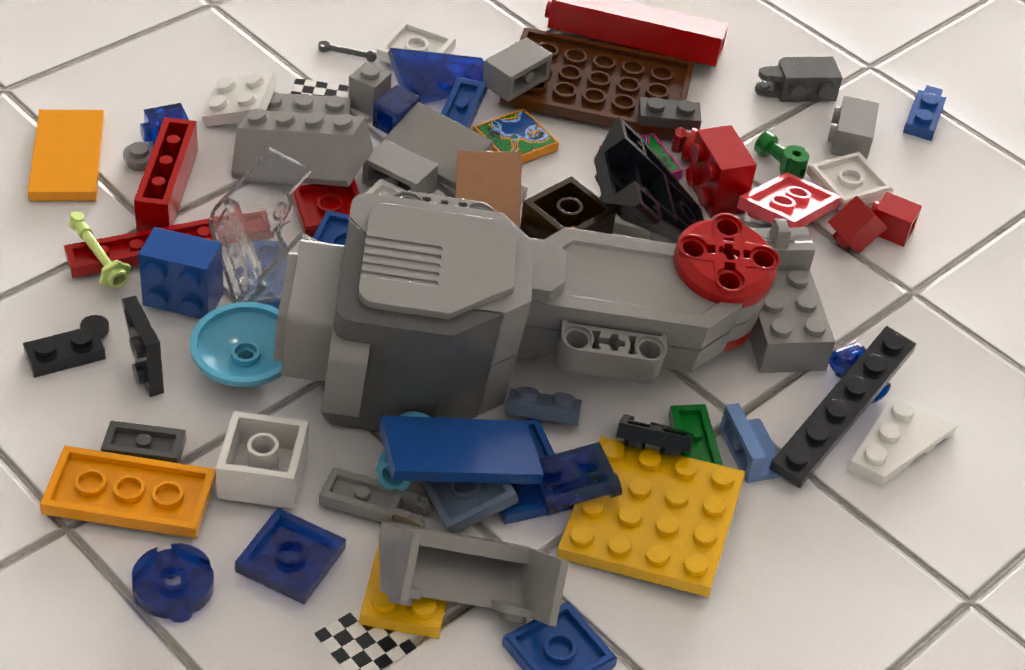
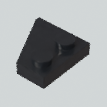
M137 296L122 299V305L130 336V347L135 358V363L132 364L134 378L138 385L144 384L150 397L163 394L164 385L160 341Z
M623 414L619 421L616 437L624 439L623 444L639 449H645L646 444L659 446L661 453L681 457L682 452L690 453L694 433L655 422L647 424L634 421L635 417Z

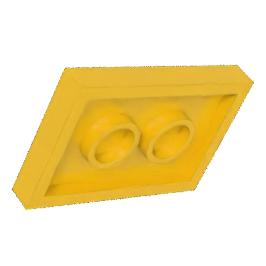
M378 543L360 612L359 624L439 639L448 601L421 597V599H413L411 606L387 601L388 595L380 591Z

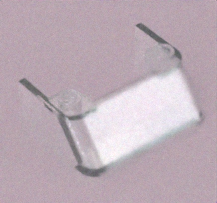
M271 147L264 151L215 205L209 217V228L213 240L222 242L223 271L231 296L237 302L264 304L280 301L289 252L298 253L300 239L318 241L301 232L286 248L280 230L291 221L294 215V204L291 194L312 171L310 167Z

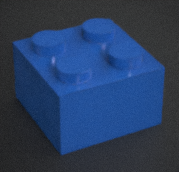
M158 227L153 228L138 253L143 306L198 319L203 318L206 314L216 309L224 294L222 242Z

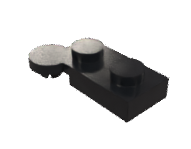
M90 315L81 321L80 329L23 343L24 354L33 377L106 359L105 348L101 338H104L109 333L108 320L100 315Z

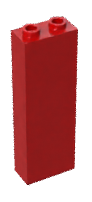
M548 0L545 9V17L549 18L547 28L716 67L722 54L729 25L627 0Z

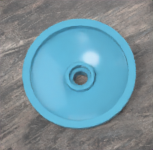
M237 302L218 307L206 314L196 324L190 337V351L196 367L208 378L218 383L235 387L263 385L281 377L282 361L273 360L279 309L257 302Z

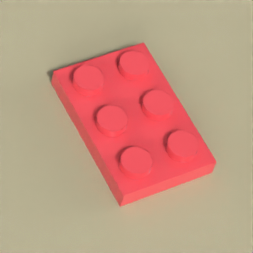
M787 172L741 195L737 208L747 212L748 216L753 219L764 220L770 224L773 223L774 219H787L788 227L796 228L804 227L838 208L841 196Z

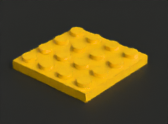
M600 436L558 546L557 557L709 597L743 486L745 471L685 456H670L661 453L660 450L645 447V449L633 448L624 445L623 441Z

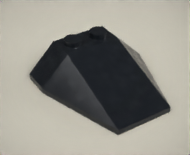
M620 117L615 120L594 158L597 172L595 179L601 191L599 196L601 204L608 212L611 213L613 211L623 221L677 242L686 228L704 220L700 206L640 135Z

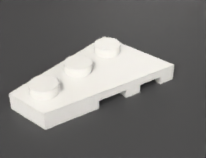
M892 395L851 459L848 470L882 486L908 468L914 459L934 450L937 443L943 439L947 441L954 436L958 426Z

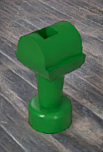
M770 131L763 132L756 140L754 150L764 157L771 155L780 162L779 170L781 175L788 172L803 179L810 157L805 148L797 145H790L784 148L778 144V137Z

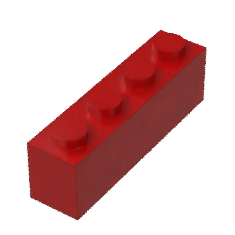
M164 117L134 199L136 231L174 224L198 153L197 121Z

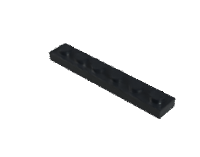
M886 326L772 459L769 469L798 488H801L911 356L917 343Z

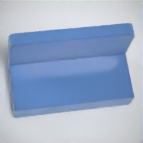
M739 403L725 405L719 430L739 470L745 471V482L751 483L781 477L769 469L771 461L778 454V451L761 419L747 420Z

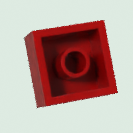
M732 125L699 129L696 132L695 141L691 145V161L689 168L686 169V181L693 188L700 206L704 207L710 219L714 215L722 213L732 215L745 214V211L738 209L737 205L739 197L751 191L757 164Z

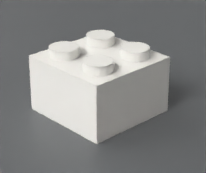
M233 411L216 466L217 499L294 509L309 452V421Z

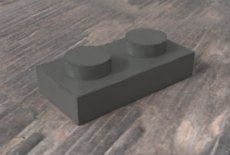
M640 97L638 118L639 125L673 129L682 127L686 130H692L693 127L700 129L702 121L700 103L667 100L658 97Z
M110 420L101 451L180 463L186 443V430Z

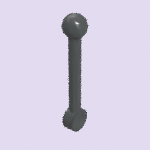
M320 41L318 43V49L321 52H328L330 50L364 57L369 62L376 60L377 53L373 50L364 52L330 45L328 41Z

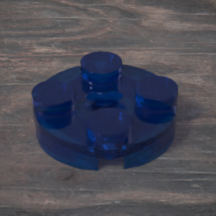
M182 543L171 544V549H164L159 552L158 547L147 551L137 560L132 570L133 600L141 609L155 617L171 619L177 623L188 621L193 613L199 611L208 603L214 592V572L209 558L200 549ZM176 576L181 577V583L177 585H167L164 581L166 578L172 580Z

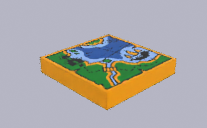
M524 108L473 126V131L493 141L494 148L491 151L522 152V164L558 151L559 142Z

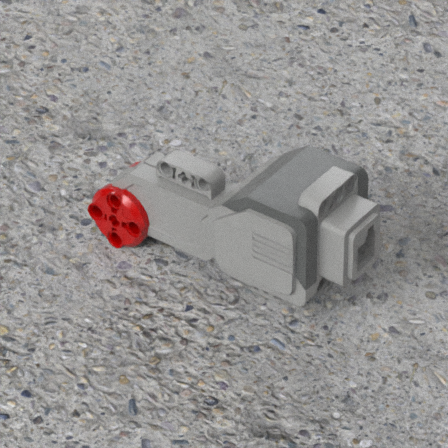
M401 191L394 196L362 193L355 196L351 203L345 245L300 239L298 253L289 252L277 317L273 360L282 361L281 376L325 382L321 412L325 420L334 425L380 431L379 423L382 415L400 416L410 411L421 412L436 418L473 419L504 404L516 358L532 360L543 352L555 353L556 364L564 371L640 383L654 381L658 377L661 368L693 372L721 352L730 351L741 346L749 338L776 278L780 257L776 250L771 248L762 236L743 225L738 217L729 213H722L714 219L703 220L690 225L682 232L677 244L567 227L542 240L529 238L504 213L496 212L487 203L413 191Z

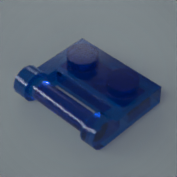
M600 442L539 458L544 477L541 484L534 485L548 516L560 513L561 508L608 495L610 498L622 495V487L618 475L614 473Z

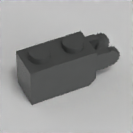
M833 56L783 57L779 60L778 66H765L759 69L758 77L762 79V82H757L755 92L765 97H779L780 102L836 101L843 77Z

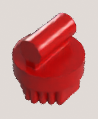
M679 127L675 129L671 150L674 153L682 152L681 160L690 163L691 145L694 143L696 132L699 129L693 127L691 132L688 133L686 129Z

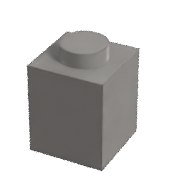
M367 62L349 76L348 98H351V108L375 117L390 103L392 73Z

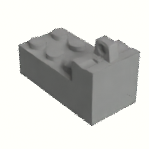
M774 219L771 228H751L762 236L770 247L776 250L780 257L776 278L749 336L759 372L827 371L835 339L810 272L815 247L811 241L808 228H789L787 219Z

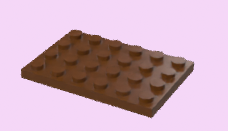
M524 27L520 40L527 37L553 54L550 78L509 102L500 97L499 104L515 109L524 108L525 110L539 112L544 115L564 117L573 121L597 124L602 127H612L614 121L620 117L636 133L646 135L654 133L660 139L673 140L675 132L673 128L639 125L640 97H658L667 100H686L695 62Z

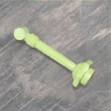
M79 211L72 212L68 224L69 228L76 231L78 236L86 242L104 266L101 270L99 283L112 289L123 286L129 279L128 274L131 266L119 260L111 262L93 236L91 228L84 222V214Z

